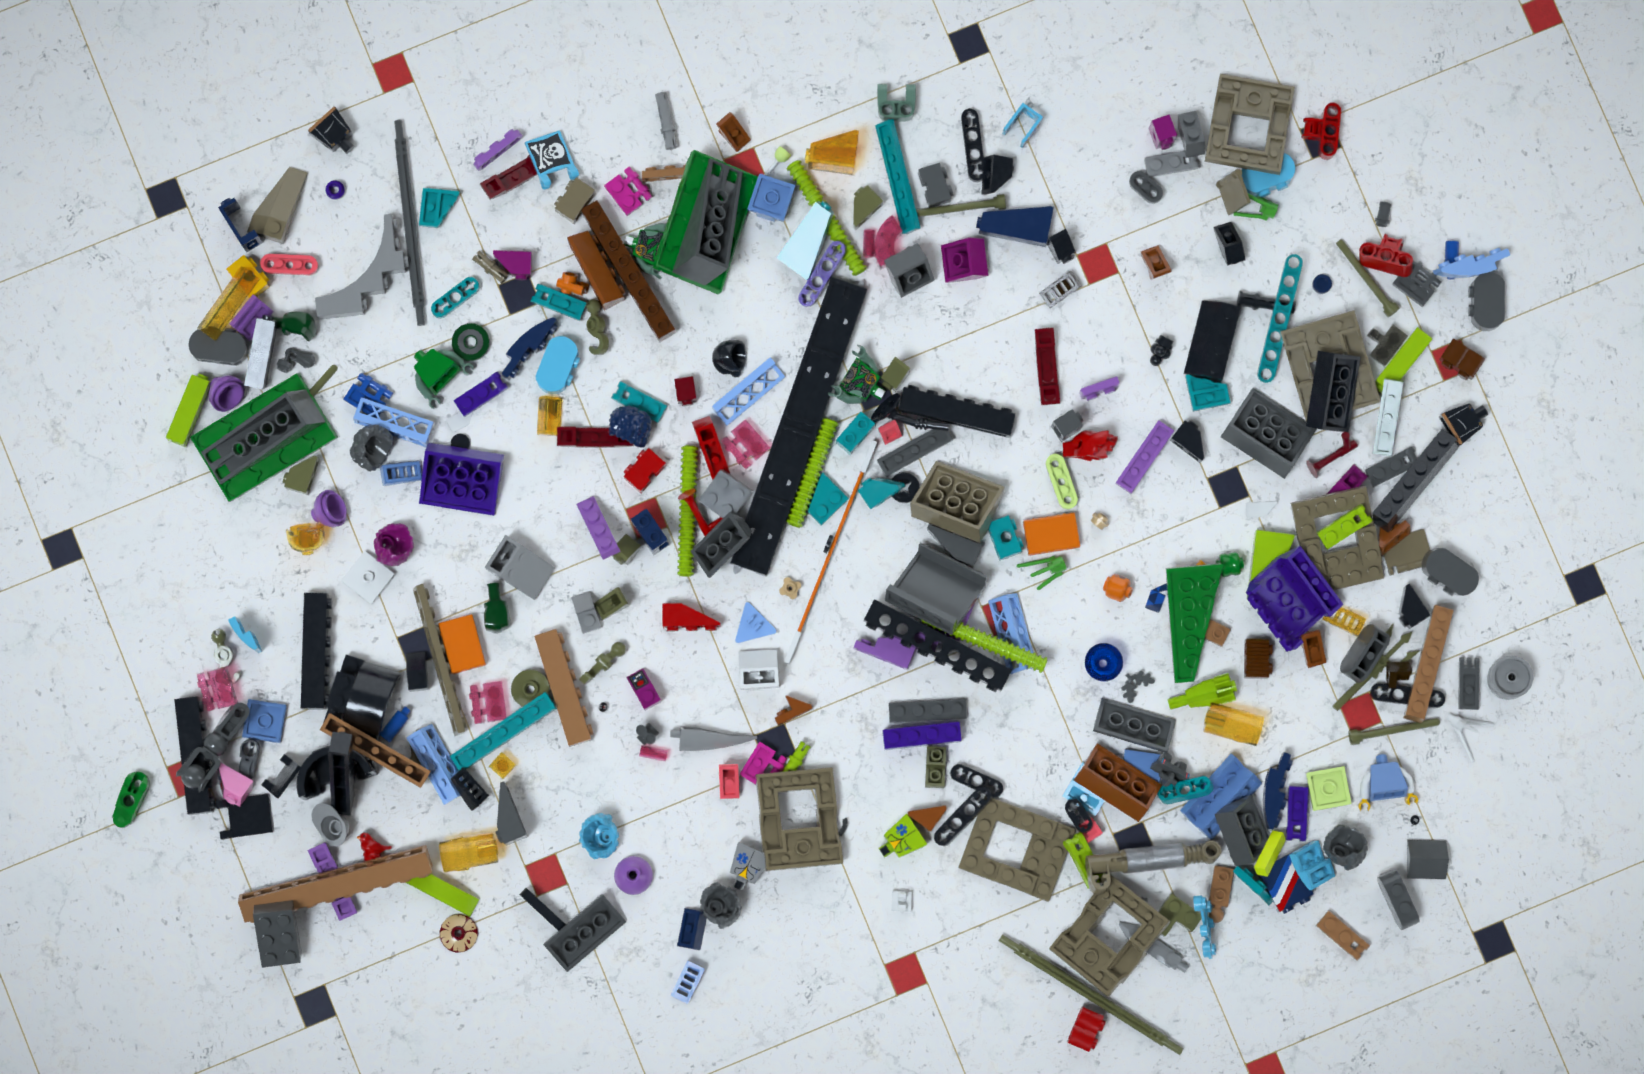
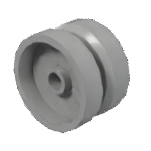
M1506 656L1498 660L1490 667L1487 675V682L1491 692L1498 698L1505 700L1516 699L1526 694L1534 680L1533 670L1529 663L1517 656ZM1509 675L1513 676L1511 681L1508 679Z

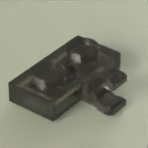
M1391 325L1384 336L1376 329H1371L1367 336L1378 344L1369 356L1385 367L1408 335L1395 325Z

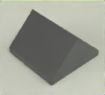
M1407 840V879H1446L1449 863L1446 841Z

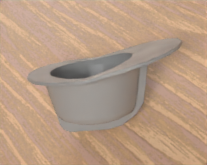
M327 803L316 805L311 814L314 826L328 845L334 847L342 845L348 836V820Z

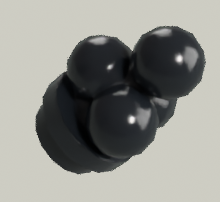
M1160 335L1159 339L1156 338V343L1150 348L1152 354H1154L1150 358V363L1153 366L1160 365L1161 358L1168 359L1171 355L1170 350L1173 348L1172 344L1174 341Z

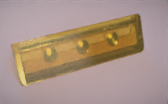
M241 266L197 329L216 341L260 278Z

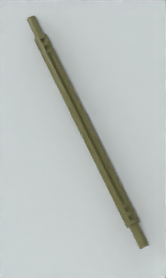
M1003 934L998 940L1014 950L1016 955L1144 1034L1160 1046L1164 1045L1178 1055L1182 1053L1183 1048L1169 1040L1168 1036L1045 960L1021 943L1017 944Z

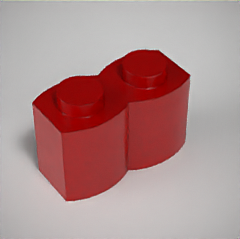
M1081 1007L1067 1043L1088 1052L1090 1049L1094 1050L1098 1039L1095 1038L1097 1032H1102L1106 1023L1103 1020L1104 1016Z

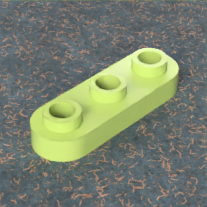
M1052 454L1046 460V469L1059 505L1063 509L1069 510L1077 504V494L1064 458L1059 454ZM1057 461L1059 466L1053 467L1051 463ZM1063 479L1065 484L1059 485L1058 480ZM1069 497L1071 502L1065 503L1064 498Z

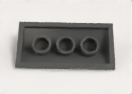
M1102 698L1093 731L1161 752H1168L1176 720Z
M601 894L543 945L565 971L568 972L625 924L626 921L607 898Z

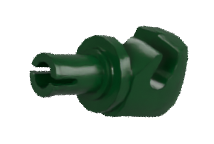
M289 312L285 313L283 318L274 317L273 319L278 320L277 329H282L284 335L298 334L302 335L307 341H311L316 334L315 321L309 313Z
M499 583L487 584L489 601L484 603V626L486 631L501 633L509 628V609L507 601L500 598Z

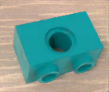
M860 412L836 439V444L851 455L874 429L875 423L863 412Z
M1009 515L992 521L988 529L999 561L1021 554V548H1024L1021 538L1015 534L1014 530H1017L1014 519L1010 520ZM1001 534H1010L1011 541L1003 542Z

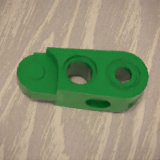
M132 772L124 780L112 815L113 823L117 827L125 828L132 824L149 790L150 780L142 772ZM137 780L141 781L139 787L135 786V781ZM128 796H132L134 803L128 807L125 804V799Z

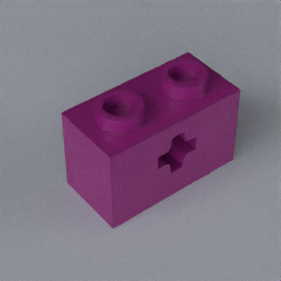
M1170 114L1151 121L1148 129L1155 148L1165 150L1172 147L1177 133Z

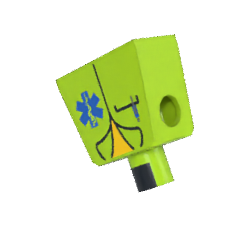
M906 814L883 835L887 843L878 849L884 858L893 852L900 858L925 847L927 843Z

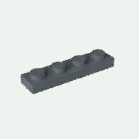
M932 429L877 459V462L884 475L888 477L953 441V438L949 431Z
M966 699L889 703L890 723L967 719Z

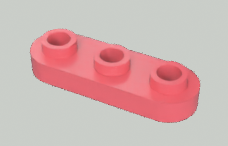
M266 254L260 261L261 268L268 274L310 276L318 270V262L309 255ZM272 261L274 266L270 268L267 264ZM292 262L293 267L287 268V263ZM311 263L312 268L306 269V264Z

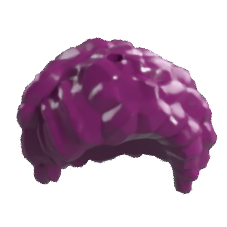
M401 523L388 524L376 533L373 543L377 555L376 561L388 566H399L406 562L414 548L413 537L410 536L408 527Z

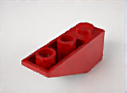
M662 603L663 628H667L668 632L678 631V628H686V631H698L697 628L705 627V631H716L717 627H721L720 622L682 603Z

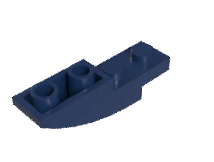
M552 317L535 325L510 347L506 356L511 360L502 372V377L508 381L511 377L515 378L520 371L518 367L521 362L525 363L531 354L529 350L537 354L539 350L542 351L545 348L547 337L549 334L553 335L558 328L556 318Z
M1285 752L1281 754L1277 769H1268L1264 783L1263 813L1267 830L1270 831L1274 827H1278L1281 817L1278 816L1280 809L1284 810L1287 803L1286 793L1280 792L1279 789H1283L1286 778H1284L1286 770H1290L1293 760L1290 759L1291 754Z

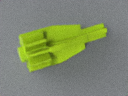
M1225 673L1214 676L1212 679L1205 680L1185 690L1186 694L1167 700L1170 709L1189 705L1190 708L1213 706L1220 703L1222 705L1236 701L1235 692L1237 687L1235 680L1231 681L1229 674Z

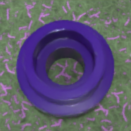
M333 180L326 185L325 191L329 198L336 200L344 195L345 188L340 181ZM334 187L339 189L337 193H332Z

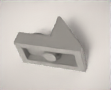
M590 591L571 597L582 633L600 629V622Z

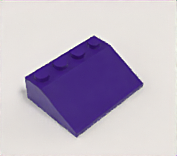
M428 443L424 455L419 504L494 516L504 455Z

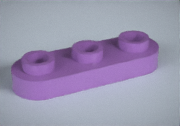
M513 129L509 130L504 135V139L500 142L495 141L489 146L490 150L486 153L478 154L474 158L475 162L473 164L478 171L482 170L515 145L523 137L518 129L515 131Z

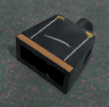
M335 106L308 129L309 134L332 152H335L340 147L348 154L354 148V145L348 140L353 133Z
M1469 403L1442 413L1439 419L1447 432L1458 439L1459 447L1483 427L1481 419L1486 417L1488 412L1483 405L1474 410Z

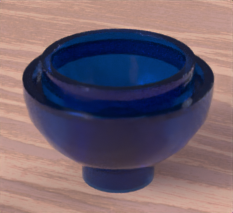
M1096 644L1089 649L1085 656V669L1097 681L1106 682L1113 680L1122 670V654L1111 644ZM1100 660H1105L1107 665L1101 667L1099 665Z

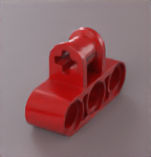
M1334 102L1325 106L1321 119H1303L1305 125L1304 134L1301 135V138L1319 141L1318 154L1324 160L1331 159L1338 147L1341 108ZM1327 110H1335L1336 116H1329ZM1325 128H1332L1334 130V134L1328 135L1325 132ZM1323 147H1331L1332 153H1325Z
M1385 234L1380 245L1367 242L1363 243L1359 248V262L1364 267L1400 277H1408L1413 271V257L1409 253L1402 251L1404 243L1402 238L1398 240Z

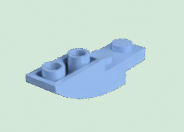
M1499 247L1489 251L1490 255L1487 257L1484 254L1475 258L1473 255L1466 257L1465 254L1455 257V262L1449 263L1448 260L1438 264L1439 268L1433 270V273L1449 278L1478 276L1496 270L1495 262L1510 256L1508 248L1501 250Z

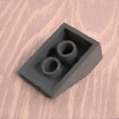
M503 781L500 782L497 816L498 831H495L499 842L507 846L528 836L507 783Z

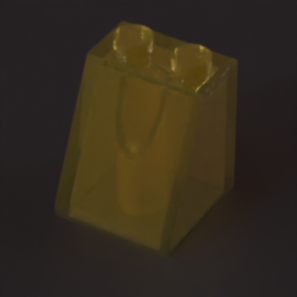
M853 130L811 143L810 148H806L805 163L808 164V169L853 175L859 130Z

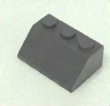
M729 512L691 550V553L707 577L711 578L750 539L752 531L742 517Z
M1252 795L1225 805L1214 814L1235 866L1254 864L1269 838Z

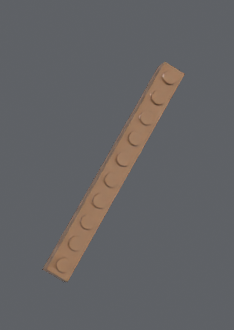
M425 845L239 895L238 904L244 922L254 923V905L293 900L295 911L303 907L311 908L318 903H330L340 897H352L355 893H368L374 888H387L393 883H406L416 877L425 878L432 873L433 865Z

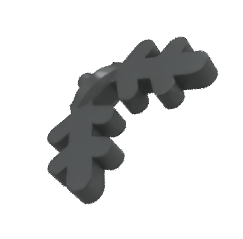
M1139 671L1137 675L1133 674L1130 676L1129 673L1125 675L1128 679L1125 681V685L1121 687V690H1126L1123 698H1127L1128 703H1132L1133 697L1137 696L1135 692H1132V689H1136V685L1131 684V682L1135 679L1136 684L1141 685V681H1143V685L1147 687L1148 683L1153 684L1155 682L1154 679L1149 678L1151 676L1150 673L1142 676L1144 672Z

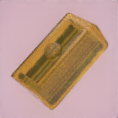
M551 396L539 397L537 435L557 436V427H561L562 398Z

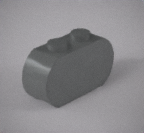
M1494 272L1480 274L1472 282L1471 286L1468 287V298H1471V305L1468 306V316H1471V323L1477 329L1492 331L1505 320V281Z
M206 326V329L199 328L192 333L188 343L191 354L196 360L201 362L238 366L246 359L248 354V345L245 339L239 333H236L235 329L225 328V331H219L217 327Z
M1446 548L1432 549L1423 557L1422 571L1428 576L1427 580L1436 586L1440 584L1444 587L1443 591L1448 595L1464 596L1476 589L1479 582L1477 570Z
M1369 624L1363 628L1341 662V673L1356 683H1361L1367 679L1389 645L1390 636L1374 624Z
M1394 869L1377 877L1379 887L1400 930L1419 923L1418 913L1397 870Z

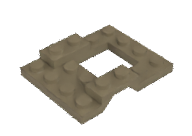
M1220 73L1204 162L1280 175L1295 87ZM1232 114L1269 120L1264 151L1227 145Z
M1355 310L1280 331L1306 421L1313 384V374L1309 363L1316 361L1318 351L1346 353L1347 355L1361 357L1352 410L1381 402Z
M1366 486L1290 503L1299 546H1301L1333 590L1384 579L1379 542L1373 521L1355 532L1357 545L1322 553L1320 540L1316 534L1314 518L1352 510L1360 504H1363L1367 516L1370 515L1372 518ZM1358 515L1353 517L1355 522L1361 520Z
M833 767L756 774L760 813L759 824L766 871L843 864L842 846L838 835L836 819L837 802ZM815 789L817 827L782 830L778 793Z
M992 798L991 802L977 815L958 868L1049 902L1067 854L1063 841L1068 838L1072 839L1076 829ZM996 821L1032 834L1020 869L983 857Z
M1111 874V883L1107 891L1101 895L1093 894L1085 904L1078 919L1070 928L1062 932L1049 948L1050 951L1107 997L1114 992L1120 983L1123 984L1147 955V950L1171 923ZM1113 903H1116L1142 924L1118 954L1092 934L1103 920L1102 916Z

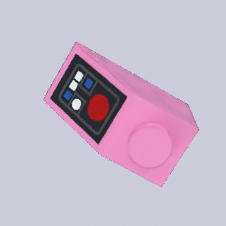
M220 762V766L217 769V777L223 798L228 803L240 807L252 791L253 780Z

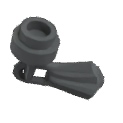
M288 348L285 351V359L278 360L277 369L288 373V370L290 371L293 366L289 363L290 359L296 361L304 368H309L315 364V357L312 353ZM291 352L296 353V356H291Z

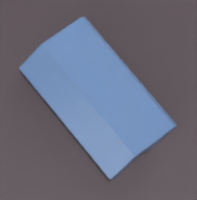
M1230 754L1209 777L1214 786L1213 791L1207 796L1190 799L1180 810L1210 840L1220 831L1214 814L1225 805L1252 795L1262 784L1257 776L1244 767L1233 754Z

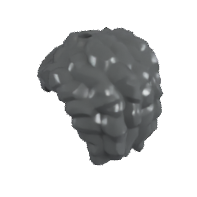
M376 424L365 426L354 435L350 456L361 468L367 471H375L383 464L385 457L388 456L389 449L392 448L393 437L388 429Z
M1338 825L1326 835L1323 850L1332 862L1343 866L1345 870L1349 871L1362 863L1366 857L1368 846L1364 834L1356 830L1355 827L1350 828L1349 826Z
M714 882L710 887L705 888L700 899V908L704 911V916L710 922L718 924L719 929L729 927L736 922L740 916L742 906L739 903L740 898L737 896L736 890H732L731 887L722 886L718 882Z

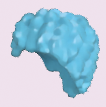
M597 813L585 819L579 832V842L582 844V848H585L593 859H598L599 857L608 858L619 845L617 840L619 833L616 825L612 822V816Z

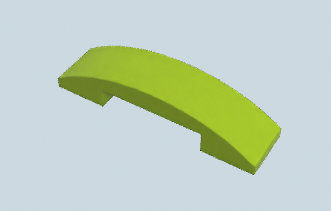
M432 874L425 878H412L406 882L468 916L472 915L479 901L474 896Z

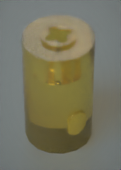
M1211 702L1205 715L1203 732L1257 746L1263 727L1264 716Z
M493 832L468 837L460 836L439 842L444 873L464 871L473 867L499 863L498 847Z

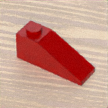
M710 416L693 421L692 425L712 480L720 469H724L730 474Z

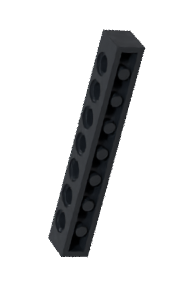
M875 599L863 620L866 623V627L874 631L876 629L883 631L882 635L891 640L894 637L901 640V645L909 649L911 646L918 649L917 653L924 657H928V655L934 657V661L942 666H945V664L950 665L952 671L960 675L962 673L969 675L968 679L977 684L980 681L987 684L986 688L995 693L997 690L1002 691L1012 669ZM882 616H888L891 622L889 625L883 626L879 619ZM901 624L908 628V632L904 635L897 632V627ZM917 633L924 635L925 641L923 643L915 642L914 636ZM939 642L942 645V650L934 652L931 648L932 643ZM949 652H958L959 659L957 661L950 660ZM974 660L977 665L976 668L969 670L966 667V661ZM987 668L994 672V676L991 679H987L983 675V671Z

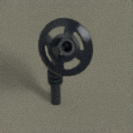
M895 393L884 400L871 416L873 422L881 421L887 417L888 419L913 426L915 429L920 428V430L924 428V430L949 431L950 427L949 423L928 421V419L924 421L923 418L921 420L919 418L913 419L898 414L896 407L901 399L899 393Z

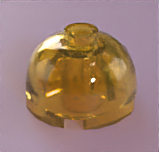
M310 523L291 526L290 530L286 529L288 544L293 550L302 552V555L313 554V551L319 549L324 542V525L316 523V527H312Z

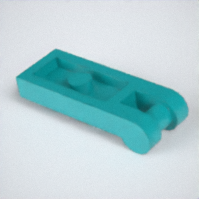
M537 284L535 288L537 291L535 296H532L530 302L580 321L587 304L586 302ZM544 293L548 294L546 301L542 299Z
M620 381L617 386L618 390L616 393H613L611 399L624 406L637 407L639 410L647 412L652 421L659 423L667 406ZM625 391L630 394L627 400L622 397Z

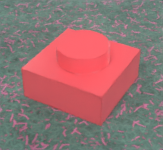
M895 420L878 428L885 445L902 437Z
M1092 817L1093 827L1091 831L1082 833L1088 844L1103 834ZM1089 821L1083 822L1079 827L1087 829Z

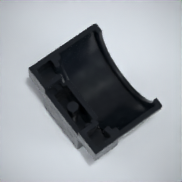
M345 655L341 670L336 673L325 708L328 710L325 719L329 713L339 719L343 718L344 722L380 742L385 713L393 690L402 674L362 659Z
M330 746L313 751L300 767L296 782L299 798L308 800L322 795L321 786L330 784L328 752ZM353 749V759L357 762L356 765L353 763L354 775H357L358 780L361 781L378 775L373 760H368L367 757ZM313 771L316 776V779L314 780L312 777H310Z

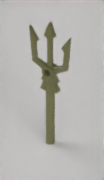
M1393 624L1386 631L1390 637L1392 636ZM1412 632L1402 635L1401 640L1385 656L1382 654L1368 678L1361 683H1355L1332 707L1339 711L1372 677L1377 679L1379 672L1382 673L1387 662H1391L1388 659L1404 643H1408ZM1420 651L1407 652V656L1400 662H1408Z

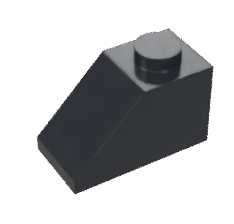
M999 155L984 157L982 195L995 193L1012 177L1014 171L1013 158Z
M1232 222L1213 227L1221 254L1227 266L1244 261L1243 243Z
M1066 229L1049 237L1047 246L1057 264L1061 262L1066 264L1073 260L1072 256L1075 255V249Z
M1185 420L1170 441L1201 463L1204 459L1201 432L1194 422L1190 420L1187 422Z
M1410 583L1403 588L1398 613L1400 615V623L1403 627H1408V629L1431 616Z
M426 652L407 653L406 672L408 690L410 692L430 690Z

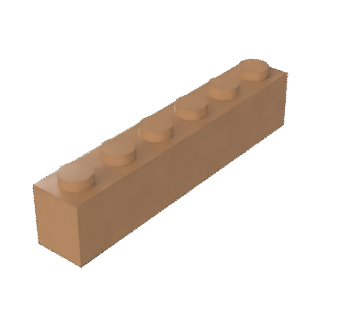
M1435 605L1432 609L1403 716L1404 719L1422 723L1425 720L1454 611L1452 609Z
M557 629L535 635L537 647L569 747L591 741V735H594L591 724L587 725L585 720L588 714L585 705L581 706L579 701L582 695L579 687L575 688L573 682L577 679L574 670L569 669L567 663L571 660L568 651H564L562 644L565 643L562 632L558 633Z
M330 713L320 728V731L331 737L332 732L352 734L353 749L420 788L431 772Z

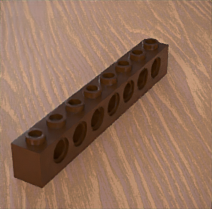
M598 200L581 209L583 217L659 343L675 334L674 326Z

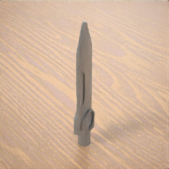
M1124 922L1119 923V927L1128 940L1139 928L1137 925ZM1158 939L1147 950L1148 954L1168 968L1174 970L1178 968L1185 973L1189 967L1181 962L1183 958L1177 952Z

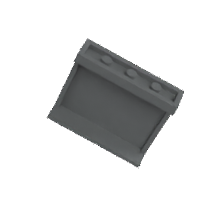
M920 543L918 552L894 585L890 584L886 589L885 601L952 635L985 589L987 576L980 571L968 567L964 563L950 558L946 554L934 550L930 546Z

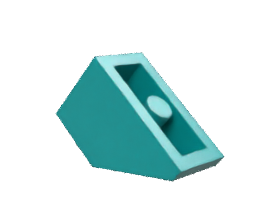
M869 478L861 483L863 487L858 492L868 507L873 509L906 487V485L902 482L883 478L873 480Z

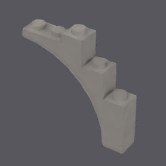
M392 214L384 215V231L381 245L368 269L346 288L330 295L315 298L316 313L319 320L364 315V309H367V301L363 296L385 294V288H388V280L384 275L406 273V267H409L408 256H405L403 251H396V249H400L399 239L395 238L394 232L398 230L397 219H393Z

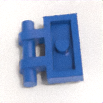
M360 373L357 379L362 382V385L359 387L353 383L343 399L355 408L358 407L361 397L386 406V403L381 401V398L385 396L390 399L393 392L388 390V387L384 384L380 385L375 382L371 376ZM368 387L377 391L375 396L366 391ZM363 404L361 410L363 413L368 415L374 412L372 406Z

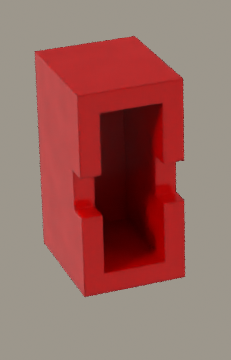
M650 448L646 451L643 449L636 457L638 459L634 465L630 464L624 470V479L641 494L650 485L652 475L654 474L657 477L666 467V462Z

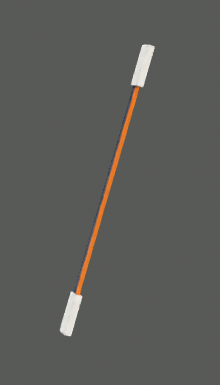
M871 441L836 535L798 630L795 632L785 657V664H790L800 639L802 628L852 502L876 448V441Z

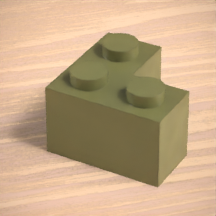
M1172 893L1169 894L1158 910L1160 914L1171 922L1161 933L1163 937L1168 934L1175 922L1189 932H1193L1202 919L1198 911H1195Z

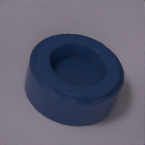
M1324 274L1316 276L1312 282L1313 290L1318 294L1327 293L1332 287L1330 277Z

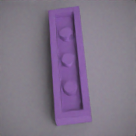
M1158 420L1115 484L1131 494L1174 430Z
M594 496L577 503L576 505L602 559L604 560L619 553L620 549Z

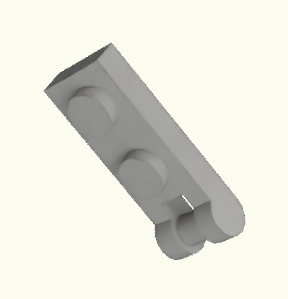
M1185 151L1144 158L1146 173L1149 177L1196 170L1200 168V165L1197 162L1196 156L1188 157L1189 164H1184L1183 158H1186Z

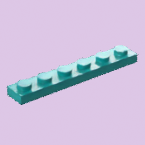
M888 119L875 125L901 231L902 234H909L921 229L894 119Z
M544 692L450 755L458 770L462 767L468 769L557 708L548 693Z

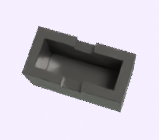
M1197 111L1178 114V130L1183 142L1186 158L1204 155L1205 139Z
M940 163L918 169L921 186H926L927 189L924 195L928 207H936L951 202L953 191L951 185L946 183L945 178H948L945 167L941 168Z
M1072 409L1054 420L1051 427L1059 440L1063 442L1081 430L1084 420L1078 411L1075 413Z

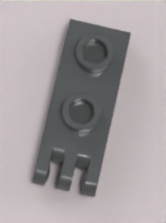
M1459 657L1458 709L1479 710V658L1474 659V665H1472V659L1467 658V663L1464 665V658Z

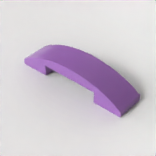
M326 842L307 850L318 873L338 869ZM340 897L331 903L339 921L357 913L351 897Z

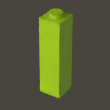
M1417 327L1375 380L1377 390L1382 393L1385 378L1401 380L1431 342L1432 338Z
M199 373L197 376L191 375L166 435L168 441L183 447L187 446L210 389L211 382L208 381V377Z

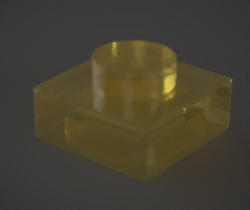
M502 752L489 765L502 779L516 766Z

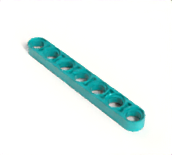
M1297 254L1289 255L1284 262L1257 371L1258 379L1264 383L1271 382L1276 374L1283 345L1280 331L1287 329L1303 265L1302 258ZM1295 257L1298 259L1299 265L1297 268L1289 266L1288 261L1290 258ZM1286 276L1294 278L1293 286L1287 287L1284 284ZM1283 294L1288 295L1290 298L1289 304L1285 306L1279 302V298ZM1277 313H1282L1285 316V321L1282 324L1275 322V315ZM1274 331L1278 332L1281 336L1280 340L1276 343L1270 340V335ZM1269 350H1273L1276 354V358L1273 361H1268L1265 357L1266 352ZM1263 369L1271 371V377L1267 380L1261 377Z

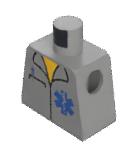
M738 842L730 873L737 876L732 887L743 891L747 881L753 884L756 883L766 868L764 853Z

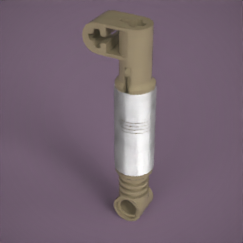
M1210 840L1199 845L1189 846L1184 843L1123 849L1117 853L1089 855L1085 857L1089 889L1096 895L1104 894L1111 883L1110 873L1112 872L1128 874L1186 867L1191 863H1200V861L1205 864H1213L1221 854V846L1218 842ZM1206 849H1211L1214 852V856L1208 855ZM1102 873H1104V874L1101 876V878L1099 879V882H1100V883H1103L1102 886H1100L1099 883H1096L1097 880H1098V878H1099V876H1098V875H1094V876H1093V874H1102Z

